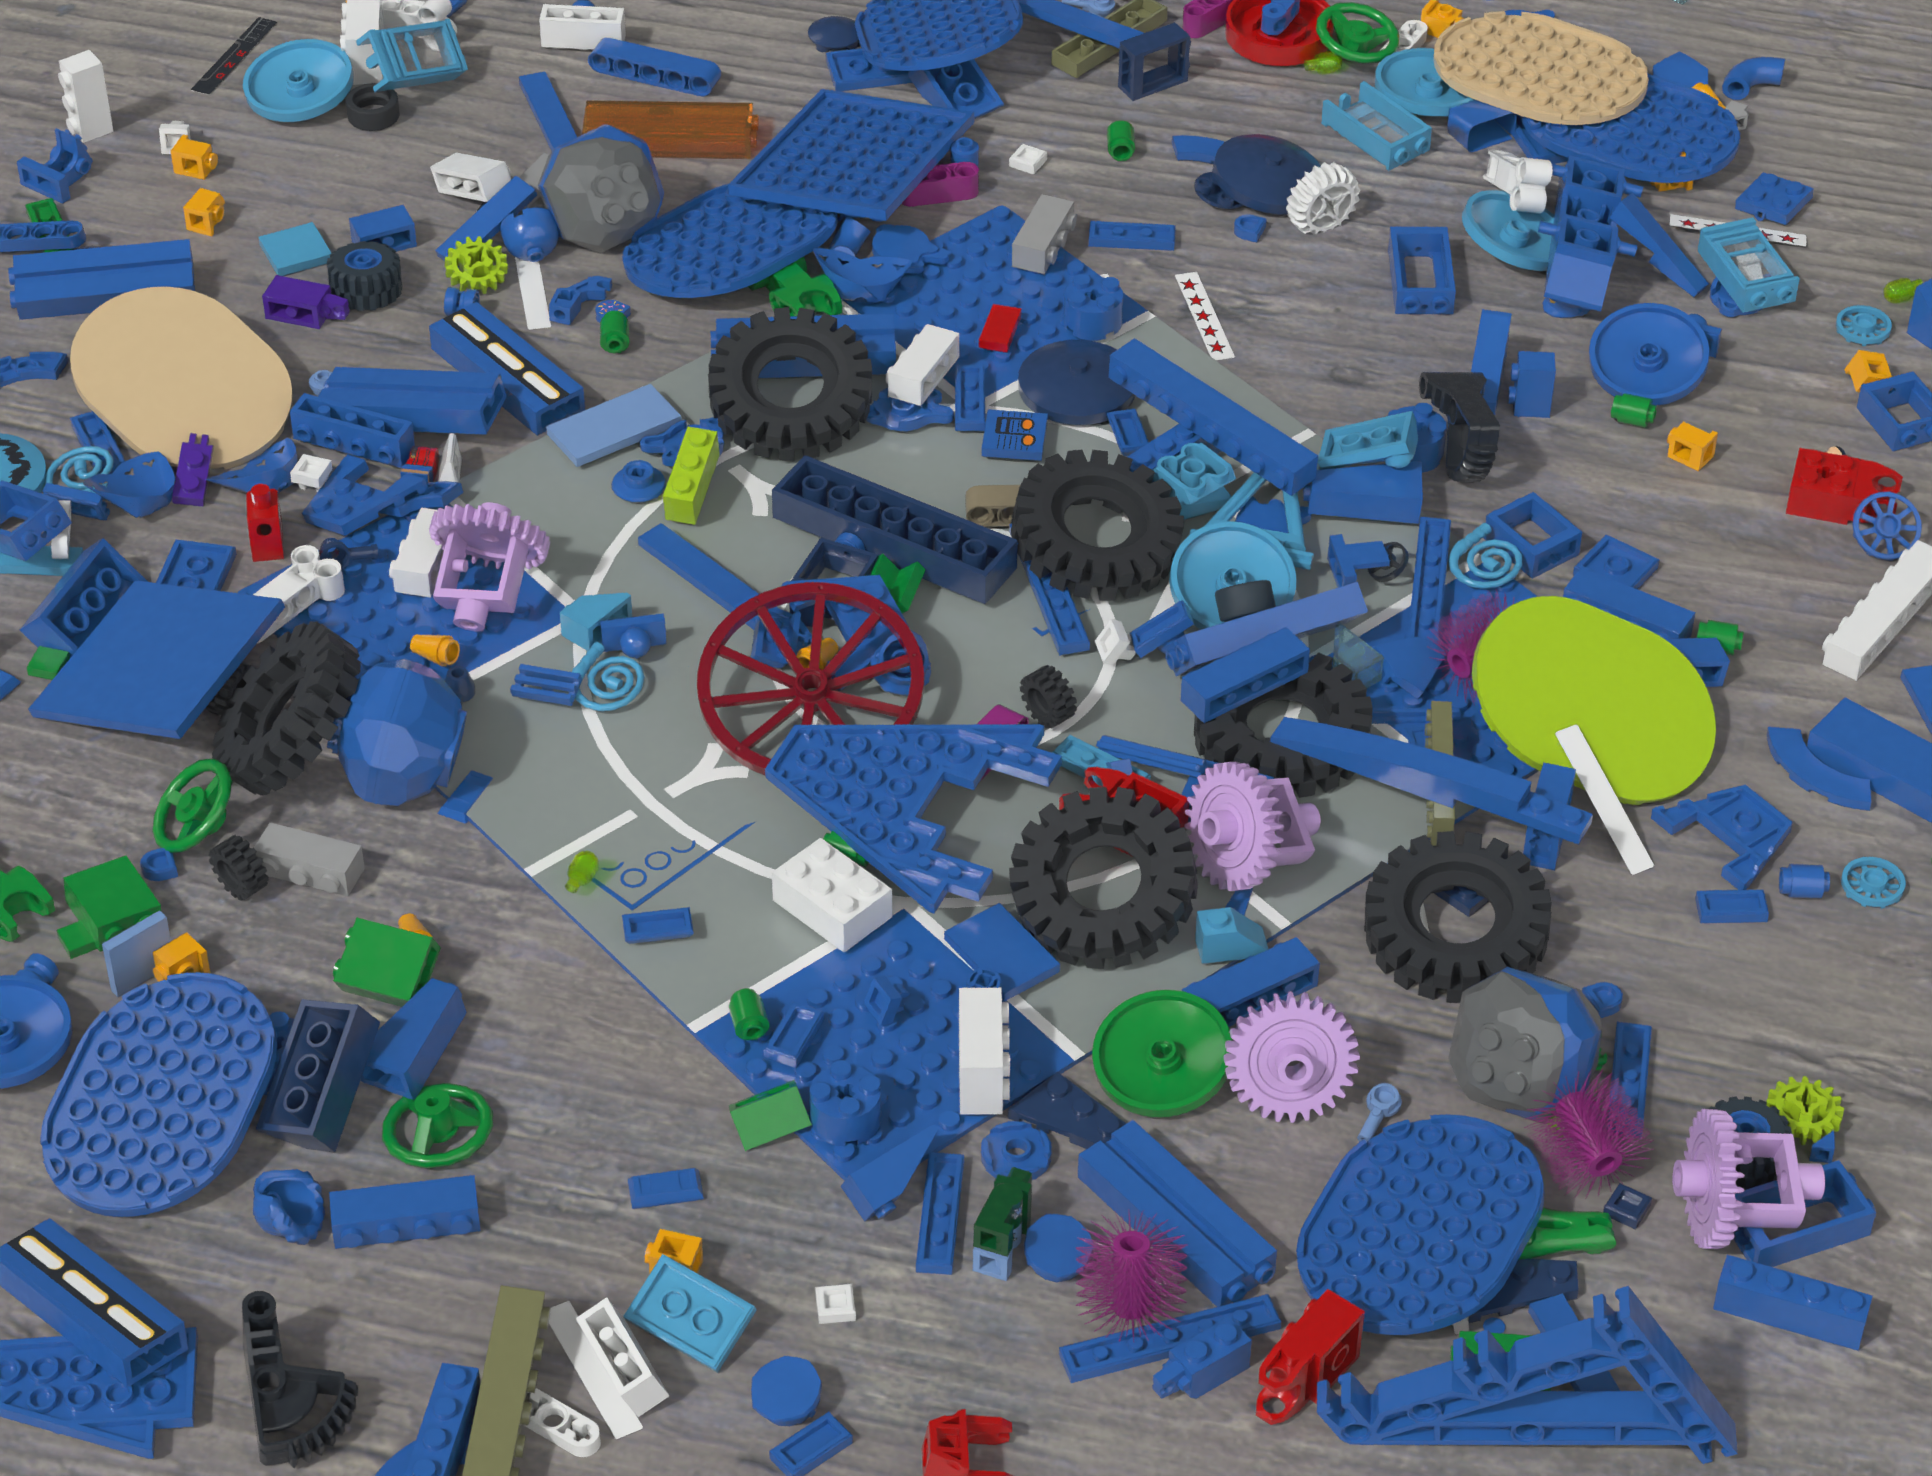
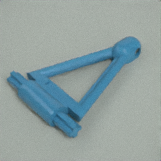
M1253 473L1206 525L1230 521L1267 480L1257 473ZM1282 490L1288 533L1267 529L1262 530L1271 534L1284 546L1292 559L1294 567L1311 570L1314 554L1306 552L1298 492L1291 496ZM1191 529L1190 534L1196 531V529Z

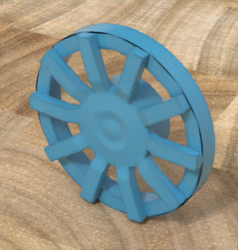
M1856 305L1847 307L1838 314L1836 328L1837 333L1846 338V341L1849 343L1852 341L1862 344V346H1866V344L1879 345L1882 344V341L1889 338L1892 322L1884 312L1877 308ZM1844 317H1847V318H1848L1849 320H1851L1852 322H1848V321H1845V320H1842V319H1843ZM1881 319L1884 323L1876 324V321ZM1886 328L1885 331H1881V330H1878V329Z
M1861 857L1849 862L1845 866L1841 877V885L1846 892L1847 898H1852L1856 902L1861 903L1863 907L1872 906L1883 909L1885 906L1899 902L1906 885L1905 877L1896 865L1877 857ZM1867 865L1878 866V867H1877V868H1874V867L1868 868ZM1861 867L1862 873L1859 874L1854 869ZM1883 868H1884V869H1887V870H1888L1889 872H1891L1892 874L1887 875V874L1883 871ZM1848 875H1851L1852 877L1856 878L1857 881L1848 880ZM1893 879H1897L1899 885L1889 884L1887 882ZM1851 886L1860 887L1854 890ZM1887 889L1898 891L1895 894H1892Z

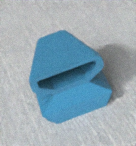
M1203 443L1185 444L1180 450V455L1161 457L1157 462V467L1153 469L1155 472L1153 481L1164 479L1172 488L1170 497L1177 496L1182 507L1180 515L1184 516V520L1220 510L1232 497L1224 487V485L1236 479L1231 464Z

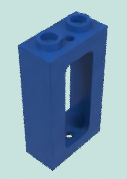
M1390 227L1388 255L1395 314H1453L1456 289L1448 227ZM1430 257L1433 264L1435 288H1408L1404 258Z
M3 480L0 481V525L13 516L26 520L12 532L0 528V552L27 561L72 524V521L57 498Z
M1840 1160L1822 1165L1825 1175L1823 1197L1820 1200H1804L1805 1208L1823 1202H1830L1842 1217L1769 1240L1762 1228L1738 1227V1230L1733 1232V1240L1747 1260L1775 1267L1870 1236L1876 1217L1875 1207L1872 1201L1865 1198L1858 1188L1853 1174L1847 1172ZM1775 1180L1744 1190L1742 1193H1736L1735 1199L1742 1203L1781 1204L1778 1181Z

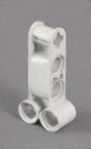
M381 0L384 29L444 21L449 19L447 15L452 10L450 0H427L426 2L418 0ZM450 19L452 27L457 34V27L455 23ZM433 35L417 37L423 38L424 44L429 49L439 51Z
M1488 150L1490 159L1487 174H1484L1483 178L1510 194V207L1512 211L1541 214L1545 209L1547 201L1545 186L1549 184L1553 170L1550 160L1519 158L1506 151Z
M311 545L299 546L292 551V566L253 594L256 596L280 598L285 605L284 610L257 644L265 640L319 598L332 601L344 594L345 587L342 569L337 560H320L318 549Z

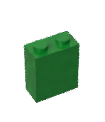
M127 855L63 877L66 903L78 921L81 920L94 939L95 946L99 952L103 951L102 944L152 914L161 911V904Z
M356 917L353 927H350L346 933V947L342 958H339L335 963L333 981L344 992L403 1007L429 982L441 947L433 937Z

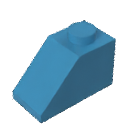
M628 593L580 596L560 612L562 636L587 651L595 642L602 643L600 621L632 617L631 595Z
M1233 908L1197 911L1195 941L1202 964L1246 959L1268 950L1262 926Z

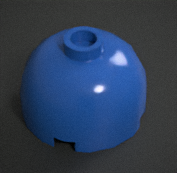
M540 207L522 209V215H518L515 218L513 213L508 215L502 221L500 231L506 249L511 255L517 259L538 262L555 249L559 238V231L550 210Z

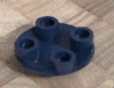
M842 16L824 17L813 22L808 29V36L816 44V50L819 52H829L831 49L842 48L850 50L859 46L855 21Z
M1213 169L1212 172L1204 173L1195 180V192L1204 202L1222 209H1235L1243 206L1219 187L1214 178Z

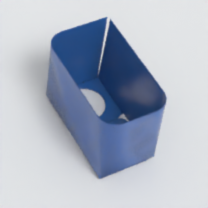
M1474 100L1449 109L1447 129L1448 133L1469 152H1475L1513 139L1508 133L1515 138L1517 117L1516 114Z

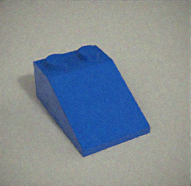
M974 59L951 66L909 71L908 73L909 78L921 96L932 106L974 112V119L1002 107L1004 104Z

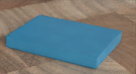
M662 1254L623 1317L626 1321L718 1373L757 1309L754 1305Z

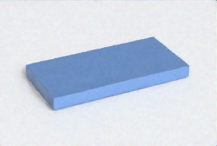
M648 384L546 426L547 435L575 466L579 467L640 442L641 438L664 432L675 423L682 421V418L670 403L651 384Z

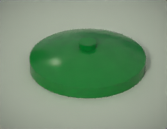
M1155 990L1136 995L1112 1010L1103 1020L1095 1035L1092 1059L1097 1080L1105 1094L1113 1102L1132 1113L1148 1117H1171L1190 1112L1202 1106L1216 1095L1227 1080L1225 1069L1228 1066L1225 1065L1223 1056L1229 1053L1226 1051L1225 1042L1228 1040L1232 1041L1229 1027L1223 1016L1213 1005L1191 993L1177 990Z

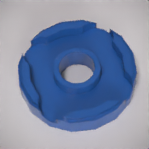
M1008 1121L993 1127L990 1130V1134L983 1138L981 1142V1162L986 1171L995 1178L998 1174L1007 1177L1011 1168L1016 1167L1031 1172L1032 1180H1035L1047 1171L1051 1163V1142L1043 1130L1039 1128L1038 1131L1032 1128L1030 1123ZM1012 1148H1020L1025 1152L1021 1155H1012L1008 1151Z

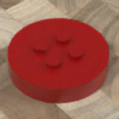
M1233 0L1228 6L1225 28L1227 42L1235 52L1246 59L1265 65L1293 66L1313 61L1328 50L1322 44L1316 31L1317 18L1325 8L1330 7L1325 0H1300L1299 13L1286 29L1278 35H1268L1260 27L1262 8L1266 4L1271 3V0ZM1330 18L1327 22V30L1333 38L1334 24Z

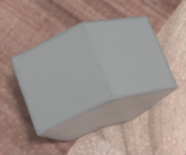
M1731 100L1725 109H1728L1737 120L1738 130L1746 129L1748 105Z

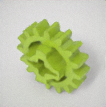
M478 236L475 242H472L470 237H466L465 244L456 241L455 249H448V257H445L446 277L451 278L452 286L460 284V291H465L468 288L481 290L483 294H487L488 287L496 290L497 282L504 283L505 274L508 273L507 255L502 253L500 245L493 247V240L491 239L483 243L481 236Z
M1803 1076L1801 1082H1797L1793 1077H1789L1787 1085L1778 1081L1776 1089L1769 1090L1766 1100V1106L1776 1107L1780 1110L1779 1116L1786 1117L1788 1120L1787 1126L1791 1127L1793 1137L1800 1138L1801 1145H1805L1807 1139H1812L1816 1143L1821 1139V1136L1825 1137L1833 1130L1838 1132L1844 1113V1107L1840 1106L1841 1097H1832L1834 1088H1821L1822 1081L1819 1079L1814 1084L1809 1083L1807 1076Z

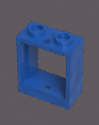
M1914 371L1861 385L1857 409L1892 451L1932 441V392ZM1909 403L1921 419L1899 425L1887 409Z
M1534 492L1518 498L1512 503L1486 515L1485 523L1491 527L1492 531L1484 539L1486 541L1494 539L1508 541L1515 545L1522 554L1521 570L1532 579L1579 555L1582 531ZM1531 519L1551 537L1532 546L1512 528ZM1494 546L1497 549H1503L1508 552L1512 562L1516 564L1515 556L1510 550Z
M1543 762L1535 793L1571 806L1576 769ZM1527 826L1523 854L1531 860L1530 866L1555 871L1563 839Z

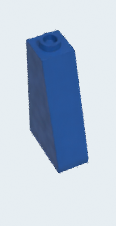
M1482 309L1471 372H1482L1487 379L1483 398L1495 415L1506 363L1512 313Z
M1413 461L1403 468H1394L1386 464L1317 470L1316 479L1303 487V501H1308V514L1419 524L1423 502L1422 462Z
M432 978L377 1031L361 1082L414 1100L467 1013L462 1000V993L458 986Z

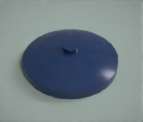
M1248 134L1231 138L1219 147L1213 163V175L1219 187L1238 203L1265 213L1288 214L1286 207L1289 204L1287 197L1292 195L1290 189L1296 187L1298 184L1297 180H1301L1305 176V172L1310 173L1314 165L1317 167H1321V165L1309 152L1290 141L1270 135Z
M1063 340L1047 344L1032 352L1023 361L1019 370L1018 389L1026 406L1035 413L1048 414V420L1062 424L1090 425L1107 421L1108 412L1127 410L1133 403L1136 395L1108 378L1110 355L1117 349L1100 342Z

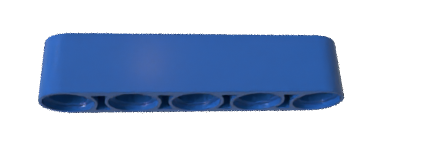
M613 38L601 39L588 56V63L596 72L696 96H707L721 78V70L714 62Z

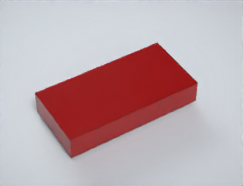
M993 304L979 338V348L1008 352L1021 319L1022 309Z

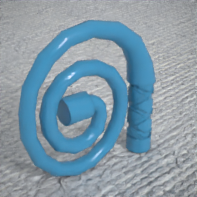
M84 446L62 454L51 464L46 472L45 484H53L55 471L63 462L69 459L63 466L60 474L62 482L69 488L95 493L84 486L83 482L71 481L68 477L69 469L74 465L75 474L80 479L86 480L97 475L102 469V461L96 455L87 453H98L105 457L107 460L106 467L101 474H110L114 459L108 450L98 446ZM86 461H93L95 467L87 473Z
M1482 523L1472 533L1457 541L1448 558L1452 574L1460 582L1472 588L1490 589L1500 587L1515 578L1522 567V554L1518 548L1508 541L1494 539L1483 541L1475 545L1468 552L1467 564L1469 570L1475 576L1484 579H1497L1504 576L1510 570L1512 559L1509 553L1503 549L1491 548L1481 555V561L1484 563L1483 566L1491 572L1479 570L1474 564V557L1479 551L1496 546L1506 548L1514 554L1516 564L1512 571L1497 581L1488 582L1472 580L1462 573L1459 569L1458 561L1474 544L1491 533V527L1487 523ZM1492 555H1499L1504 558L1505 563L1501 569V563L1492 558Z
M595 642L587 651V654L580 660V663L573 668L572 672L580 673L583 680L590 667L593 666L596 659L604 652V646L599 642ZM625 656L609 657L598 662L587 676L588 687L594 695L601 699L612 700L623 697L632 688L634 675L627 667L621 665L610 666L601 675L606 687L615 692H604L597 688L595 685L597 673L602 668L611 664L624 663L635 669L637 674L636 686L624 699L605 704L589 701L581 693L579 687L575 700L584 707L596 711H613L626 706L642 690L645 679L642 666L634 659ZM617 672L626 676L625 685L623 686V680L609 675Z

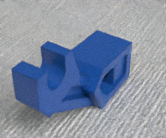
M592 276L568 288H557L549 304V321L571 325L581 310L582 302L606 299V291L612 289V278Z

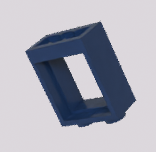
M1174 22L1121 41L1118 88L1132 101L1187 82L1188 69L1190 68V35ZM1168 47V63L1143 73L1144 56Z
M820 538L791 581L818 579L825 568L851 576H870L878 559V554ZM825 605L824 618L834 620Z

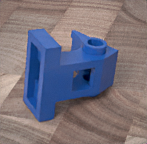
M56 128L57 146L51 150L50 160L47 163L40 164L25 156L17 161L21 185L49 198H53V200L62 204L71 198L69 186L87 174L93 162L87 152V146L81 142L82 137L78 134L72 136V133L67 129L61 131Z

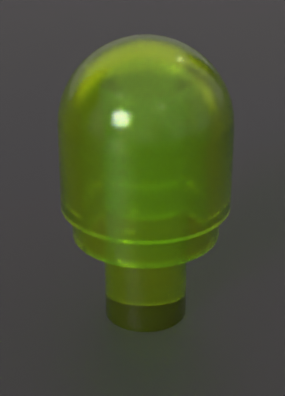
M1331 51L1321 52L1315 55V59L1306 60L1304 66L1306 71L1316 70L1318 74L1335 73L1341 69L1343 59Z
M1909 278L1890 281L1884 287V298L1893 304L1907 301L1914 296L1916 287L1921 285L1923 281L1921 279L1911 281Z
M581 851L571 861L567 871L569 879L565 884V888L569 892L576 893L581 885H587L592 881L599 868L598 857L593 852Z

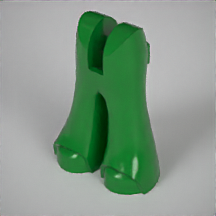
M1543 1207L1537 1226L1518 1260L1569 1251L1601 1254V1252L1611 1250L1616 1246L1611 1216L1607 1212L1560 1211Z

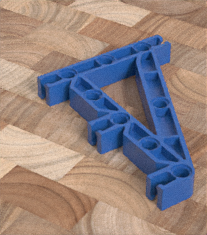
M1629 1286L1615 1291V1296L1619 1300L1620 1311H1614L1606 1303L1604 1294L1593 1296L1594 1318L1584 1319L1516 1340L1509 1352L1502 1348L1488 1329L1478 1332L1474 1336V1340L1478 1343V1354H1474L1466 1346V1340L1463 1337L1453 1340V1361L1451 1360L1380 1382L1373 1394H1370L1351 1372L1338 1377V1383L1341 1385V1396L1330 1388V1383L1327 1379L1317 1382V1414L1339 1439L1348 1444L1688 1445L1701 1463L1705 1464L1713 1461L1711 1441L1717 1440L1723 1446L1721 1452L1725 1457L1738 1454L1735 1422ZM1621 1366H1625L1644 1390L1541 1391Z

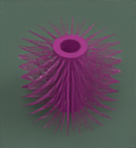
M1506 594L1504 597V607L1502 611L1505 610ZM1497 596L1494 601L1496 611L1493 604L1489 609L1488 604H1486L1487 602L1489 603L1487 597L1483 612L1480 610L1479 605L1477 606L1476 604L1474 609L1477 612L1474 611V614L1470 609L1471 607H1467L1469 610H1466L1468 613L1465 615L1466 618L1464 617L1465 621L1461 617L1462 614L1460 612L1457 619L1449 617L1448 622L1450 621L1452 624V620L1455 624L1454 627L1450 626L1448 628L1451 636L1448 633L1444 636V633L1439 632L1442 635L1440 637L1448 644L1443 643L1436 635L1441 641L1439 644L1449 650V652L1445 650L1446 652L1441 653L1447 656V660L1439 659L1436 661H1448L1445 662L1449 663L1446 666H1450L1449 668L1455 673L1452 677L1453 680L1456 675L1459 676L1458 689L1461 678H1463V686L1464 678H1466L1465 702L1467 687L1470 691L1468 681H1470L1471 687L1473 686L1471 682L1472 665L1478 641L1489 624L1498 616L1497 610L1500 614L1499 605L1498 607L1496 605Z
M1587 1077V1079H1586V1081H1585V1083H1584V1085H1583L1584 1089H1585V1086H1586L1588 1077ZM1575 1078V1092L1571 1093L1567 1080L1569 1094L1567 1093L1566 1096L1563 1094L1562 1099L1549 1094L1560 1101L1558 1103L1545 1102L1556 1107L1538 1108L1555 1109V1111L1527 1109L1540 1112L1546 1111V1113L1537 1116L1549 1113L1554 1115L1535 1118H1545L1542 1120H1529L1544 1122L1542 1123L1544 1125L1535 1128L1536 1130L1534 1131L1543 1132L1537 1135L1542 1140L1540 1142L1549 1143L1541 1148L1544 1147L1548 1151L1546 1153L1555 1154L1547 1158L1550 1161L1549 1163H1552L1551 1165L1556 1164V1167L1558 1165H1561L1560 1167L1567 1166L1552 1173H1555L1554 1175L1563 1173L1562 1178L1569 1174L1566 1178L1571 1177L1575 1182L1568 1190L1584 1175L1583 1179L1579 1182L1583 1185V1180L1587 1179L1591 1174L1592 1176L1589 1180L1592 1177L1593 1179L1589 1192L1597 1177H1601L1600 1191V1186L1602 1188V1176L1607 1175L1610 1187L1608 1174L1611 1176L1610 1173H1613L1616 1176L1613 1172L1616 1169L1621 1173H1627L1618 1168L1620 1165L1638 1167L1622 1161L1640 1159L1622 1160L1623 1157L1651 1159L1632 1156L1641 1152L1625 1154L1637 1151L1634 1150L1636 1148H1644L1633 1146L1636 1145L1634 1144L1636 1142L1632 1140L1646 1138L1629 1133L1631 1130L1636 1129L1637 1126H1634V1123L1638 1117L1633 1118L1634 1116L1628 1115L1629 1113H1619L1623 1109H1628V1105L1622 1104L1623 1102L1616 1103L1617 1105L1611 1103L1615 1099L1620 1098L1619 1096L1623 1095V1093L1609 1097L1611 1094H1607L1610 1091H1604L1608 1086V1082L1595 1093H1593L1596 1088L1594 1085L1588 1094H1586V1091L1584 1092V1089L1583 1092L1582 1089L1580 1092H1576L1578 1078L1577 1083ZM1585 1171L1581 1176L1575 1177V1175H1579L1581 1172Z
M1129 1212V1231H1126V1228L1124 1230L1121 1224L1122 1233H1120L1117 1227L1116 1232L1118 1235L1116 1236L1101 1226L1100 1228L1109 1234L1111 1238L1097 1233L1093 1235L1102 1241L1078 1238L1093 1247H1076L1077 1250L1097 1248L1081 1250L1082 1253L1087 1255L1080 1256V1258L1096 1259V1261L1076 1258L1077 1262L1085 1265L1078 1268L1077 1271H1096L1079 1273L1085 1277L1078 1280L1076 1284L1086 1289L1078 1293L1096 1294L1095 1296L1080 1295V1297L1093 1296L1086 1297L1089 1299L1081 1303L1100 1304L1082 1305L1078 1303L1076 1306H1096L1084 1312L1085 1314L1106 1310L1090 1322L1115 1312L1107 1322L1109 1323L1118 1315L1119 1320L1116 1324H1119L1121 1318V1324L1123 1319H1126L1123 1330L1126 1324L1127 1332L1129 1320H1132L1134 1342V1319H1136L1137 1324L1139 1321L1142 1327L1140 1318L1146 1320L1144 1316L1147 1315L1162 1325L1163 1323L1154 1317L1152 1313L1175 1321L1178 1320L1161 1310L1186 1313L1170 1305L1178 1303H1166L1165 1301L1187 1303L1175 1296L1187 1292L1186 1289L1178 1286L1182 1281L1167 1280V1278L1187 1280L1184 1276L1178 1274L1186 1270V1266L1184 1268H1167L1183 1266L1177 1260L1168 1258L1183 1257L1184 1259L1187 1255L1168 1256L1182 1254L1175 1251L1184 1248V1246L1167 1245L1182 1236L1158 1240L1164 1235L1160 1233L1148 1238L1158 1227L1155 1226L1151 1232L1148 1231L1144 1235L1143 1232L1148 1225H1145L1142 1232L1141 1229L1140 1232H1137L1140 1220L1137 1229L1134 1224V1231H1131ZM1105 1218V1220L1116 1230V1228H1115L1114 1225L1111 1223V1221L1109 1222V1221ZM1102 1237H1105V1238H1108V1239H1110V1240H1113V1242H1111V1241H1109V1240H1106V1239H1104V1238H1102ZM1162 1240H1167V1241H1164V1242H1161V1243H1157V1244L1152 1245L1154 1242H1158V1241H1162ZM1091 1241L1103 1242V1243H1105V1244H1107V1245L1099 1244V1245H1102V1246H1098V1245L1092 1244V1243H1095V1242H1091ZM1164 1246H1177V1247H1180V1248H1176V1247L1162 1248V1247H1164ZM1175 1248V1249L1164 1250V1251H1163V1250H1160V1249ZM1086 1250H1097V1251H1101V1252H1093V1251L1084 1252V1251H1086ZM1178 1289H1183V1290H1180V1291H1166V1290H1178ZM1161 1298L1172 1299V1300H1178V1299H1180V1300H1179V1301H1171V1300H1162ZM1155 1305L1161 1306V1307H1165V1308H1169V1309L1158 1308V1307H1156ZM1110 1306V1307L1107 1308V1309L1098 1310V1309H1101V1308ZM1146 1320L1151 1329H1154L1157 1332V1330Z

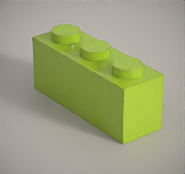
M687 427L663 494L666 520L696 525L720 456L717 431Z

